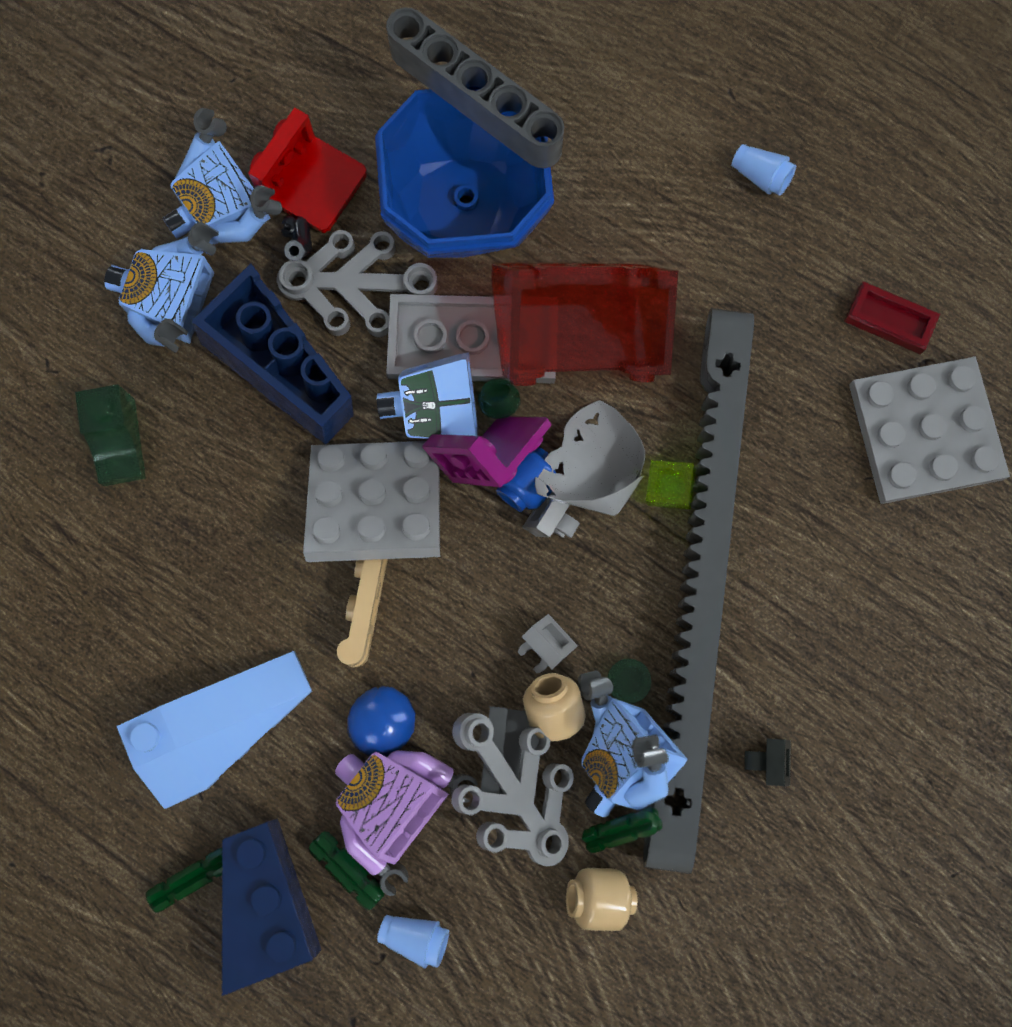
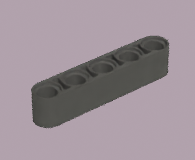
M403 7L390 14L387 19L386 29L390 53L397 65L529 164L537 168H548L559 161L562 156L564 123L556 112L421 12L413 8ZM406 37H413L412 39H408V40L403 39V38H406ZM441 61L447 62V64L436 65L435 63ZM473 86H478V87H481L482 89L475 91V90H469L468 88H469V87H473ZM513 111L517 114L514 116H504L501 113ZM545 136L552 140L549 142H539L535 138Z

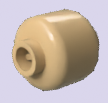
M556 673L544 674L536 678L525 690L523 704L530 727L540 728L550 741L568 739L578 733L584 725L586 713L579 686L571 678ZM535 733L538 738H544L543 734Z
M581 869L575 879H571L568 883L566 891L567 912L571 918H575L576 923L583 930H622L627 924L629 916L634 915L637 910L638 898L634 886H630L626 875L619 869Z

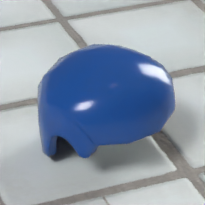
M385 686L374 687L357 698L350 708L347 718V734L354 747L368 757L375 752L388 757L390 753L402 749L410 740L415 730L416 712L408 697L395 688Z

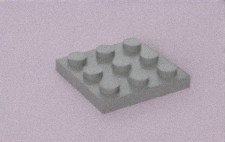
M976 357L855 379L849 384L880 504L1003 481L1010 477Z
M426 441L311 445L303 548L306 562L440 557V468L422 448Z

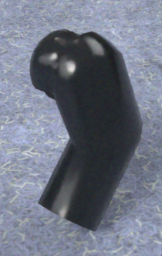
M288 215L283 218L282 224H284V228L281 229V234L285 238L293 239L286 243L284 253L289 260L299 261L312 251L310 226L303 217L298 216L295 218Z

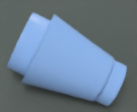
M745 144L739 147L731 165L768 195L773 192L779 196L783 194L790 184L796 170V165L789 162L788 156L749 147Z
M386 915L381 923L377 942L386 945V947L424 969L428 965L438 968L445 954L449 930L440 927L439 921Z

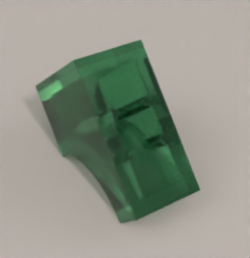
M119 384L75 392L80 433L85 437L90 448L98 483L102 486H109L146 479L135 399Z

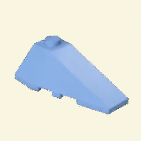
M292 651L161 705L116 727L133 769L161 806L167 809L209 789L271 728H274L312 692V689L296 652Z

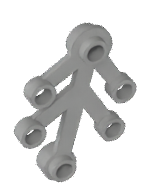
M345 230L333 232L329 242L307 261H287L282 265L277 274V285L281 293L291 300L305 299L324 319L327 331L334 336H341L347 333L350 328V320L345 310L338 307L334 308L319 290H336L365 320L368 332L374 337H383L388 334L389 315L386 311L377 309L361 291L407 292L414 295H434L438 287L436 272L425 263L411 265L404 274L363 273L378 259L387 260L394 255V239L391 234L385 231L373 234L370 243L336 272L321 271L336 257L345 259L354 253L355 244L353 237ZM340 240L349 242L348 246L344 249L335 247L336 243ZM381 241H386L390 244L385 250L375 248ZM296 277L305 278V282L302 285H292V281ZM423 280L429 283L425 290L414 288L415 283ZM334 317L344 318L343 324L339 327L331 326L330 322ZM376 318H383L386 321L381 328H374L371 326V323Z
M465 713L459 716L452 729L455 743L464 750L477 752L504 794L483 792L478 787L463 784L458 786L452 794L451 801L454 809L467 815H474L479 811L518 815L527 831L507 830L501 824L485 822L477 830L476 840L478 845L482 849L494 853L500 852L504 848L526 850L533 862L548 867L556 865L566 855L569 845L568 833L560 823L563 792L569 790L574 781L573 771L569 766L558 763L549 764L544 769L542 779L546 786L541 815L534 805L540 755H543L549 749L550 739L544 735V738H539L537 747L533 749L530 743L533 734L538 732L544 735V733L537 727H528L521 732L519 745L522 751L517 779L492 740L494 730L491 721L485 715L477 713ZM479 724L481 726V736L476 741L473 738V729ZM558 770H560L562 774L561 782L558 785H556L554 781L555 773ZM470 791L473 800L471 805L465 808L463 797ZM495 829L497 839L492 845H489L488 834L491 830ZM549 836H552V844L547 851L545 846L546 840Z

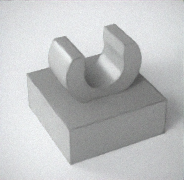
M547 498L540 508L531 512L522 528L536 537H550L554 532L562 538L565 535L572 538L580 523L565 513L569 504Z
M547 614L522 636L526 642L519 647L518 654L522 656L530 649H533L541 657V662L533 670L536 673H540L548 666L551 669L556 667L578 645Z

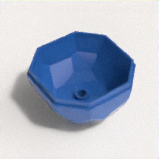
M478 86L469 87L468 89L476 91L482 88ZM431 89L415 90L375 135L381 218L404 242L427 258H464L515 248L542 221L554 204L551 167L537 168L529 164ZM506 111L501 114L504 116H514L517 113ZM541 136L535 138V140L548 142V137ZM470 196L473 200L470 203H462L460 198Z

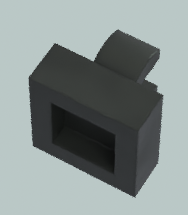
M767 738L766 752L745 751L744 769L766 771V785L790 786L791 740Z

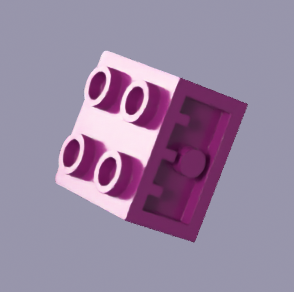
M498 417L482 436L432 434L422 445V448L452 483L502 487V485L507 484L515 477L517 467L525 457L541 445L543 435L552 424L547 417Z

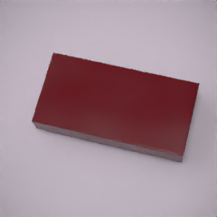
M863 281L858 287L844 322L921 355L928 346L940 314Z

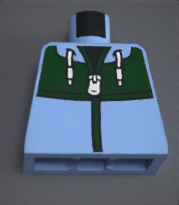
M469 352L405 369L398 377L400 391L377 393V409L380 419L403 417L407 437L429 439L432 434L478 435Z

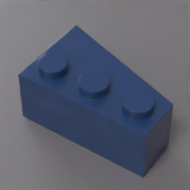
M278 818L222 839V996L312 961L322 950Z

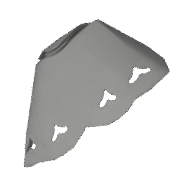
M599 400L583 407L566 423L562 447L550 452L545 458L552 471L543 469L539 477H535L536 492L538 495L561 503L615 516L627 503L644 476H641V472L645 462V449L634 427L615 408ZM599 413L598 425L585 423L586 420L593 419L594 415ZM577 430H579L583 441H574V438L578 436ZM560 462L563 463L564 475L553 472V470L559 469ZM546 485L550 487V489L555 495L547 496L549 490L547 489Z

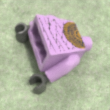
M396 750L390 753L388 757L375 752L371 754L365 763L354 754H350L340 761L335 770V774L347 785L336 800V806L343 814L340 826L346 851L372 876L378 874L381 877V889L388 896L396 895L395 887L388 883L386 879L389 875L397 874L404 882L408 883V871L405 866L397 863V861L449 795L443 788L449 787L451 794H453L458 784L463 780H468L470 783L478 786L476 779L466 774L454 775L453 768L425 752ZM463 797V803L470 801Z

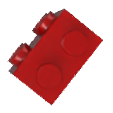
M294 107L286 119L278 122L273 132V138L264 151H260L254 156L248 174L254 188L265 186L275 190V194L269 200L281 202L283 211L295 218L298 216L303 217L310 227L321 233H326L330 231L367 177V170L364 164L315 137L309 116Z

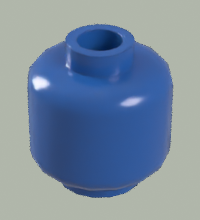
M540 447L529 453L517 467L515 477L507 484L496 489L499 497L519 512H522L525 508L529 510L540 508L547 498L537 494L535 477L538 478L543 469L549 472L552 471L551 466L545 461L549 453ZM546 485L547 489L549 490L547 496H549L552 490L548 485Z

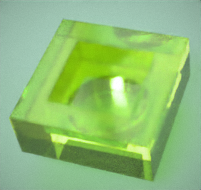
M651 460L646 494L647 505L691 509L696 470L694 463Z

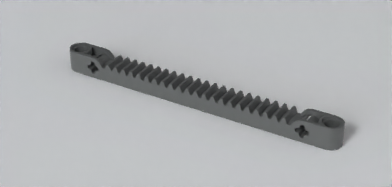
M711 308L706 322L700 383L708 395L701 405V410L705 411L699 421V426L703 427V430L697 437V442L702 445L695 454V458L700 461L694 468L693 474L697 475L698 478L691 488L697 494L690 501L689 505L695 511L688 518L687 522L694 526L686 535V540L693 544L684 551V557L692 560V562H688L682 568V573L691 579H687L680 585V590L690 596L684 597L678 602V607L688 612V614H684L676 619V624L686 629V631L674 636V641L684 646V649L672 653V658L680 662L682 666L671 670L670 676L679 680L680 683L678 686L668 688L667 692L678 698L675 704L667 705L665 709L675 715L676 718L675 721L664 723L663 726L664 729L674 734L671 739L672 742L688 759L685 765L668 782L667 796H672L675 788H677L678 795L684 797L685 802L684 806H676L675 813H672L671 806L665 804V798L648 805V807L658 810L659 818L663 821V827L661 831L644 839L643 865L646 868L691 874L695 862L754 331L753 313ZM719 366L726 367V368H725V372H726V374H728V375H730V376H729V377L722 376V375H723V371H722L721 368H718V367H719Z

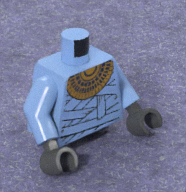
M201 108L195 113L193 120L194 127L199 133H195L185 159L170 185L182 205L162 219L176 239L188 233L196 223L203 222L219 231L218 236L210 239V244L218 242H247L270 219L269 215L275 216L281 213V202L269 200L275 194L274 189L265 186L252 187L221 142L215 143L212 139L213 136L220 137L226 132L227 125L225 121L218 118L212 120L214 110Z
M203 222L196 223L185 238L156 246L152 250H138L135 252L130 269L111 265L106 271L105 288L121 293L119 305L128 314V323L149 345L165 346L172 352L177 353L179 347L174 344L176 339L189 344L192 340L195 329L191 321L201 312L214 275L211 266L201 254H215L216 246L210 244L209 241L212 237L219 235V231Z
M595 670L579 675L578 686L580 693L585 700H591V708L595 720L592 739L582 757V766L595 783V786L585 799L586 806L595 814L607 817L616 804L635 810H642L648 805L665 798L668 793V782L685 765L688 759L645 709L609 696L613 692V684L608 678L601 677L599 671Z

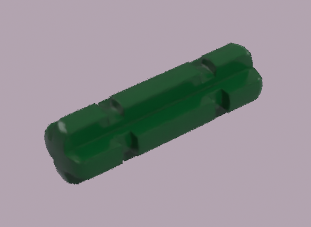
M648 807L639 810L638 813L633 812L606 821L604 824L600 823L591 826L583 831L582 840L586 843V850L588 852L597 853L605 850V848H613L635 841L639 837L645 838L654 835L656 832L661 831L663 821L659 818L657 809Z
M322 832L308 847L309 853L319 863L324 860L327 863L324 868L349 894L354 891L358 895L355 900L365 910H371L385 894L381 889V885L375 879L370 882L366 877L369 873L343 847L339 850L336 847L339 842L329 832Z
M222 847L205 856V861L203 859L198 860L169 877L167 883H159L147 890L145 896L152 911L159 913L175 904V899L179 901L212 882L214 876L216 878L222 876Z

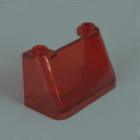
M631 263L491 264V286L502 375L510 379V384L519 386L536 385V378L544 377L545 372L619 370L630 374L629 380L635 382L655 381V375H671L678 271L652 265Z

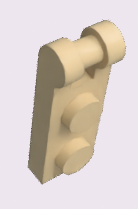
M388 559L356 560L354 577L360 578L357 595H350L346 608V620L352 621L349 636L337 647L338 659L353 668L363 666L369 657Z

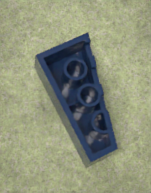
M251 263L191 321L200 344L323 444L326 445L354 416L352 398L349 392L321 355L316 353L307 341L304 332L297 323L292 321L283 309L279 299L272 290L267 288L261 280L260 274Z

